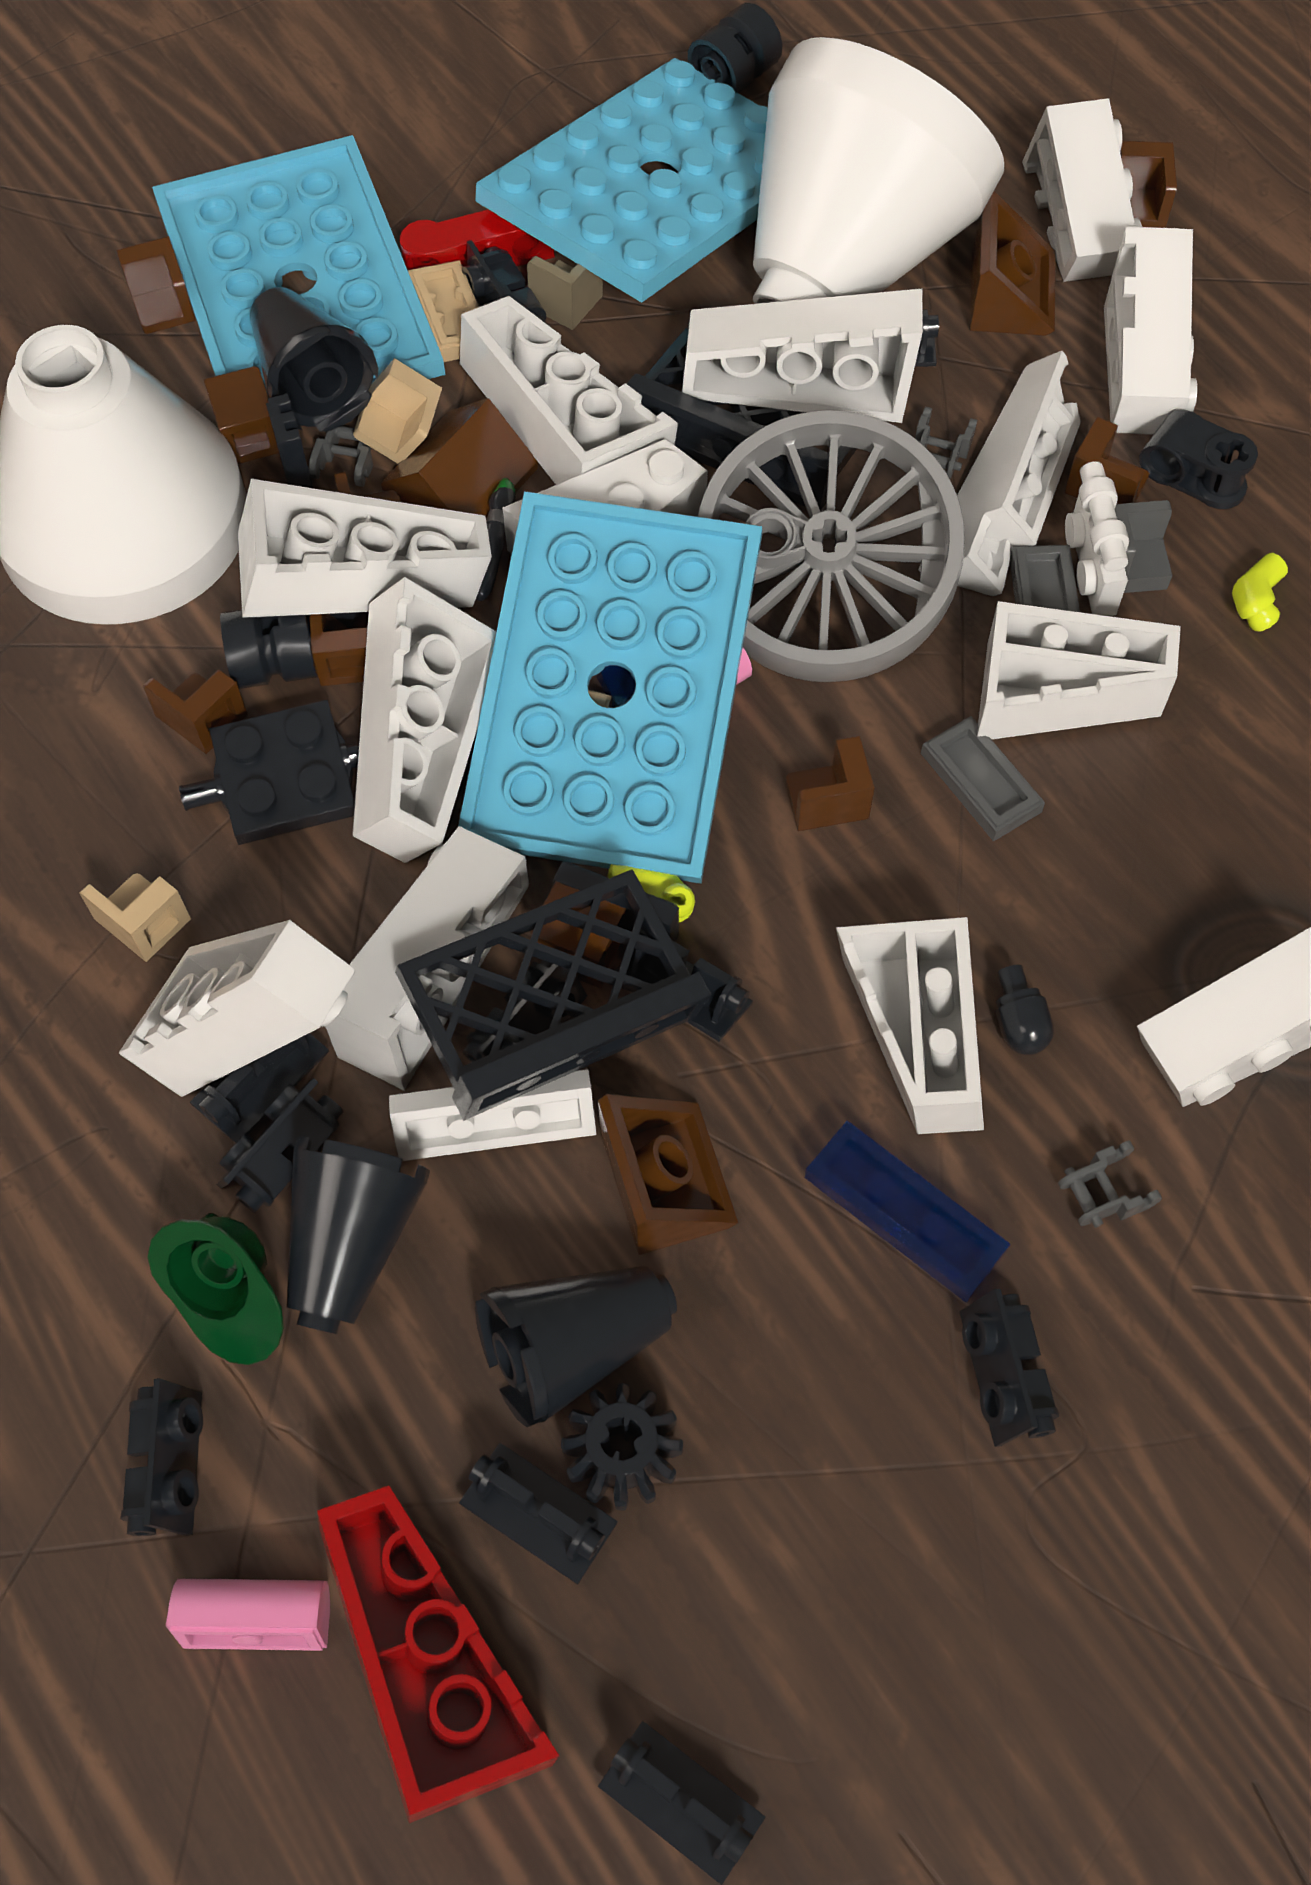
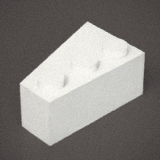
M1125 227L1104 305L1110 422L1118 425L1116 433L1154 434L1169 413L1181 409L1193 412L1195 408L1197 380L1196 378H1191V363L1194 352V339L1191 335L1193 229Z

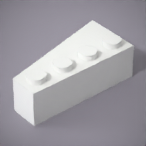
M460 826L445 844L439 845L434 850L425 870L350 963V966L356 971L344 988V991L348 993L347 1001L337 1017L325 1026L337 1058L405 1090L432 1044L395 973L397 965L509 920L529 887L525 856ZM491 947L483 951L478 967L484 961ZM474 954L460 961L471 964ZM437 969L418 977L428 997L456 1006L466 979L442 969ZM438 1015L444 1026L448 1019Z

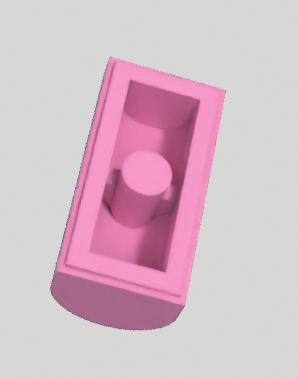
M177 1579L170 1597L166 1627L183 1649L322 1651L323 1648H327L330 1617L329 1585L327 1581Z

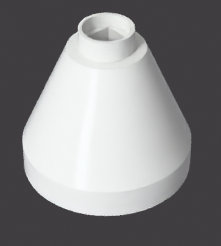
M810 38L798 43L792 49L769 92L753 267L762 281L753 296L754 303L847 296L884 291L976 221L983 212L1003 175L1005 165L1001 149L989 129L969 107L945 87L916 68L884 52L859 43L836 38Z
M56 325L34 333L21 345L17 352L15 365L8 377L0 415V560L11 581L28 599L41 608L70 620L92 624H124L154 618L171 612L200 596L224 574L239 551L238 530L247 495L235 454L229 442L214 423L113 344L97 338L89 330L74 325Z

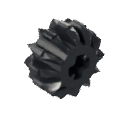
M620 1383L616 1389L617 1403L608 1405L604 1394L596 1389L589 1393L590 1404L595 1413L594 1416L582 1410L573 1409L568 1416L569 1423L581 1434L562 1438L561 1449L564 1454L580 1457L567 1468V1475L572 1483L581 1482L593 1476L586 1492L589 1501L597 1503L603 1498L608 1487L614 1488L616 1510H626L629 1503L627 1489L636 1487L641 1499L646 1504H650L656 1500L654 1485L649 1479L650 1476L663 1483L672 1484L674 1482L676 1469L663 1458H674L682 1455L683 1440L675 1436L665 1435L677 1424V1417L674 1411H662L651 1416L657 1404V1394L648 1390L642 1394L636 1405L630 1404L629 1385ZM618 1433H624L626 1442L629 1441L631 1435L637 1437L634 1441L635 1456L624 1461L620 1460L618 1451L615 1452L613 1458L607 1456L611 1451L610 1437Z

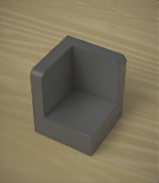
M1162 500L1116 504L1115 513L1117 520L1125 524L1129 538L1126 550L1128 564L1125 567L1128 582L1124 593L1168 589L1172 572L1163 537L1172 514L1170 502Z

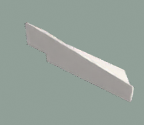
M1063 351L1030 363L1024 368L957 495L963 517L965 538L963 566L958 582L960 587L990 596L1002 594L1012 547L1036 545L1081 423L1077 403H1064L1060 379L1065 366L1068 365V360Z

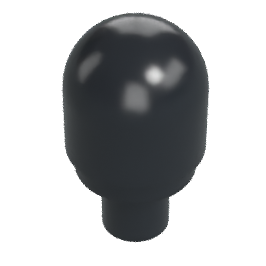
M1011 965L1000 969L997 973L1004 996L996 1000L998 1009L995 1012L1003 1039L1009 1048L1019 1054H1037L1047 1048L1054 1035V1024L1046 998L1041 995L1040 989L1029 988L1022 965Z

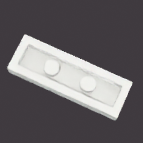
M588 1069L572 1072L463 1121L452 1099L454 1087L389 1096L390 1118L398 1157L402 1158V1161L596 1135Z

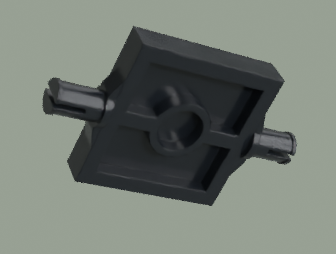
M327 699L209 728L216 756L214 778L183 786L179 785L185 811L221 801L223 807L230 815L238 845L353 817L355 802L351 790L353 780L352 769L358 767L359 742L349 745L345 744V740L335 729Z

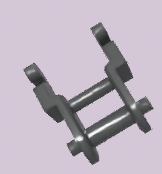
M925 406L917 426L915 439L925 448H927V445H932L952 451L950 458L931 453L942 468L947 470L946 474L951 479L954 470L961 471L963 463L957 462L958 458H967L978 420L970 418L965 434H959L956 443L930 436L931 429L928 426L932 408Z
M340 426L332 431H325V439L317 438L310 456V478L319 479L320 469L324 470L326 463L332 462L334 454L358 458L355 466L354 482L356 486L364 487L365 477L369 478L373 468L372 448L354 437L353 432L355 428ZM340 438L359 441L357 449L338 446Z
M1130 1140L1120 1144L1116 1150L1113 1146L1096 1152L1089 1166L1077 1171L1070 1167L1064 1171L1066 1176L1058 1182V1186L1060 1189H1072L1084 1212L1078 1219L1080 1226L1092 1223L1097 1228L1104 1224L1103 1218L1117 1213L1122 1221L1153 1207L1162 1200L1158 1190L1150 1192L1144 1199H1142L1141 1195L1131 1200L1126 1195L1119 1197L1106 1175L1105 1169L1108 1165L1125 1158L1134 1151ZM1097 1177L1109 1199V1202L1098 1207L1084 1183Z

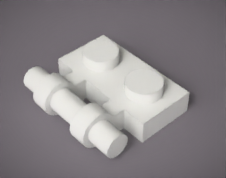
M1089 462L1080 469L1083 484L1079 488L1074 512L1068 513L1066 516L1065 536L1067 545H1070V548H1076L1079 559L1077 565L1078 590L1081 595H1088L1092 614L1114 616L1117 614L1128 582L1125 567L1128 564L1126 550L1129 538L1125 524L1117 520L1115 513L1117 492L1113 480L1106 477L1102 463Z

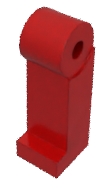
M489 209L441 222L417 220L408 224L400 235L402 258L407 270L459 260L462 267L467 266V241L471 240L480 254L494 246L508 251L516 266L528 264L534 256L543 260L555 258L553 248Z

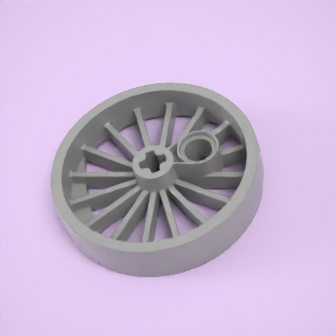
M837 410L801 413L778 420L749 436L725 458L713 475L703 496L698 517L718 520L722 513H726L746 522L745 524L762 526V534L769 532L786 541L785 545L778 551L764 552L760 550L754 584L791 571L793 572L749 609L743 648L748 657L777 673L816 682L848 681L878 673L895 665L915 651L940 623L953 600L961 575L965 549L963 517L957 494L948 475L936 458L911 435L886 421L865 414ZM827 445L829 447L826 511L820 512L797 449ZM840 446H847L871 452L842 511H835L838 448ZM782 454L787 456L810 519L759 468L761 465ZM885 458L907 473L855 519L850 520L880 459ZM749 478L778 509L764 508L756 510L729 497L744 479ZM914 485L918 486L920 511L863 530ZM921 527L922 546L873 544ZM830 538L835 540V552H823V539ZM874 561L920 562V582ZM863 575L917 598L915 617L907 622ZM808 577L778 639L753 625ZM821 580L822 592L818 650L788 644L818 582ZM846 580L895 630L894 633L876 642L869 643ZM831 581L835 583L858 645L856 648L828 650Z

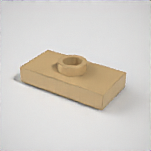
M460 260L408 270L444 362L460 359L461 314L479 308L468 279L462 272L463 267Z

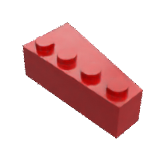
M388 1485L317 1510L319 1530L408 1823L553 1766L559 1758L558 1752L546 1733L542 1732L522 1701V1695L488 1647L468 1609L460 1602L442 1574L440 1565L391 1487Z

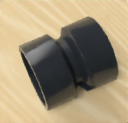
M745 2L722 18L718 25L711 27L691 43L688 49V63L697 71L703 73L706 78L715 80V83L727 84L734 89L735 94L740 93L750 85L753 79L761 76L780 59L783 47L780 31L774 20L763 8L754 3Z
M242 610L221 613L220 624L226 663L230 678L237 683L239 689L268 685L272 675L279 674L285 682L318 677L311 650L310 615L242 618Z

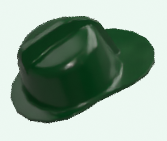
M208 1213L200 1220L180 1219L164 1225L151 1239L147 1256L151 1274L162 1291L174 1303L196 1337L212 1353L230 1363L250 1365L266 1360L280 1344L284 1323L282 1307L273 1288L264 1277L267 1258L264 1245L257 1234L240 1221L229 1217H219L214 1213Z

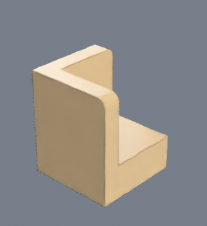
M394 358L378 376V379L376 378L371 384L369 392L372 394V397L367 407L359 414L353 432L354 437L399 464L427 437L442 387Z
M133 874L108 898L90 884L79 892L93 918L145 962L191 920L178 890L160 876L153 883H150L141 874Z

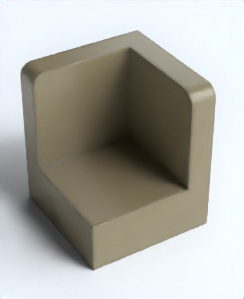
M534 256L527 264L528 287L531 288L537 300L546 311V317L571 330L578 325L603 296V279L580 264L573 268L558 260L553 265L537 256Z

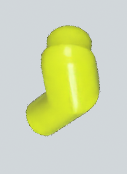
M1268 553L1237 580L1232 590L1233 600L1241 619H1247L1249 627L1258 632L1272 627L1280 617V611L1273 604L1275 596L1272 587L1287 575L1288 567L1286 562L1275 553Z
M610 865L607 878H612L633 869L646 893L677 904V907H679V922L687 919L693 912L695 896L692 890L679 877L629 866Z

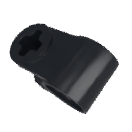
M1181 409L1174 410L1168 414L1141 451L1139 464L1141 468L1149 472V478L1159 484L1175 488L1200 500L1209 507L1230 509L1239 505L1244 500L1248 488L1245 476L1254 468L1258 458V450L1254 442L1245 435L1229 431L1203 419L1192 411ZM1237 450L1239 452L1238 457L1231 462L1234 451ZM1221 480L1218 492H1215V482Z

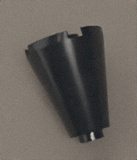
M275 287L260 294L251 307L250 321L268 397L288 394L297 429L302 430L300 426L317 427L320 432L332 431L351 422L367 407L372 397L369 389L373 376L375 375L378 379L379 368L371 347L357 332L291 289Z
M300 1136L297 1137L293 1153L286 1308L300 1311L296 1325L337 1334L340 1321L351 1324L356 1322L427 1185L430 1170L418 1164L415 1176L412 1177L400 1173L402 1158L326 1139L322 1153L310 1151L312 1145L310 1137Z
M646 1266L492 1287L480 1293L479 1295L483 1299L475 1302L477 1330L488 1366L492 1368L499 1365L504 1377L510 1384L500 1388L499 1391L515 1418L526 1428L548 1420L667 1333L672 1325L671 1315L677 1312L676 1297L669 1281L662 1274L656 1276Z

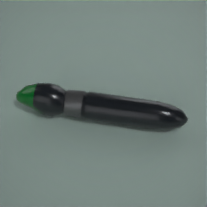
M503 478L499 482L488 502L490 511L486 523L492 557L476 600L480 602L488 598L496 581L506 537L502 508L516 502L515 488L508 478Z

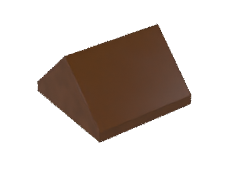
M995 191L979 216L973 246L970 331L1046 336L1055 331L1056 250Z
M487 398L450 410L428 433L425 440L381 482L383 491H396L397 496L399 495L400 500L404 503L484 515L487 520L490 511L488 502L499 482L503 478H508L513 483L516 493L538 469V461L492 401Z
M606 1094L598 1100L602 1140L638 1255L723 1231L738 1224L698 1103Z

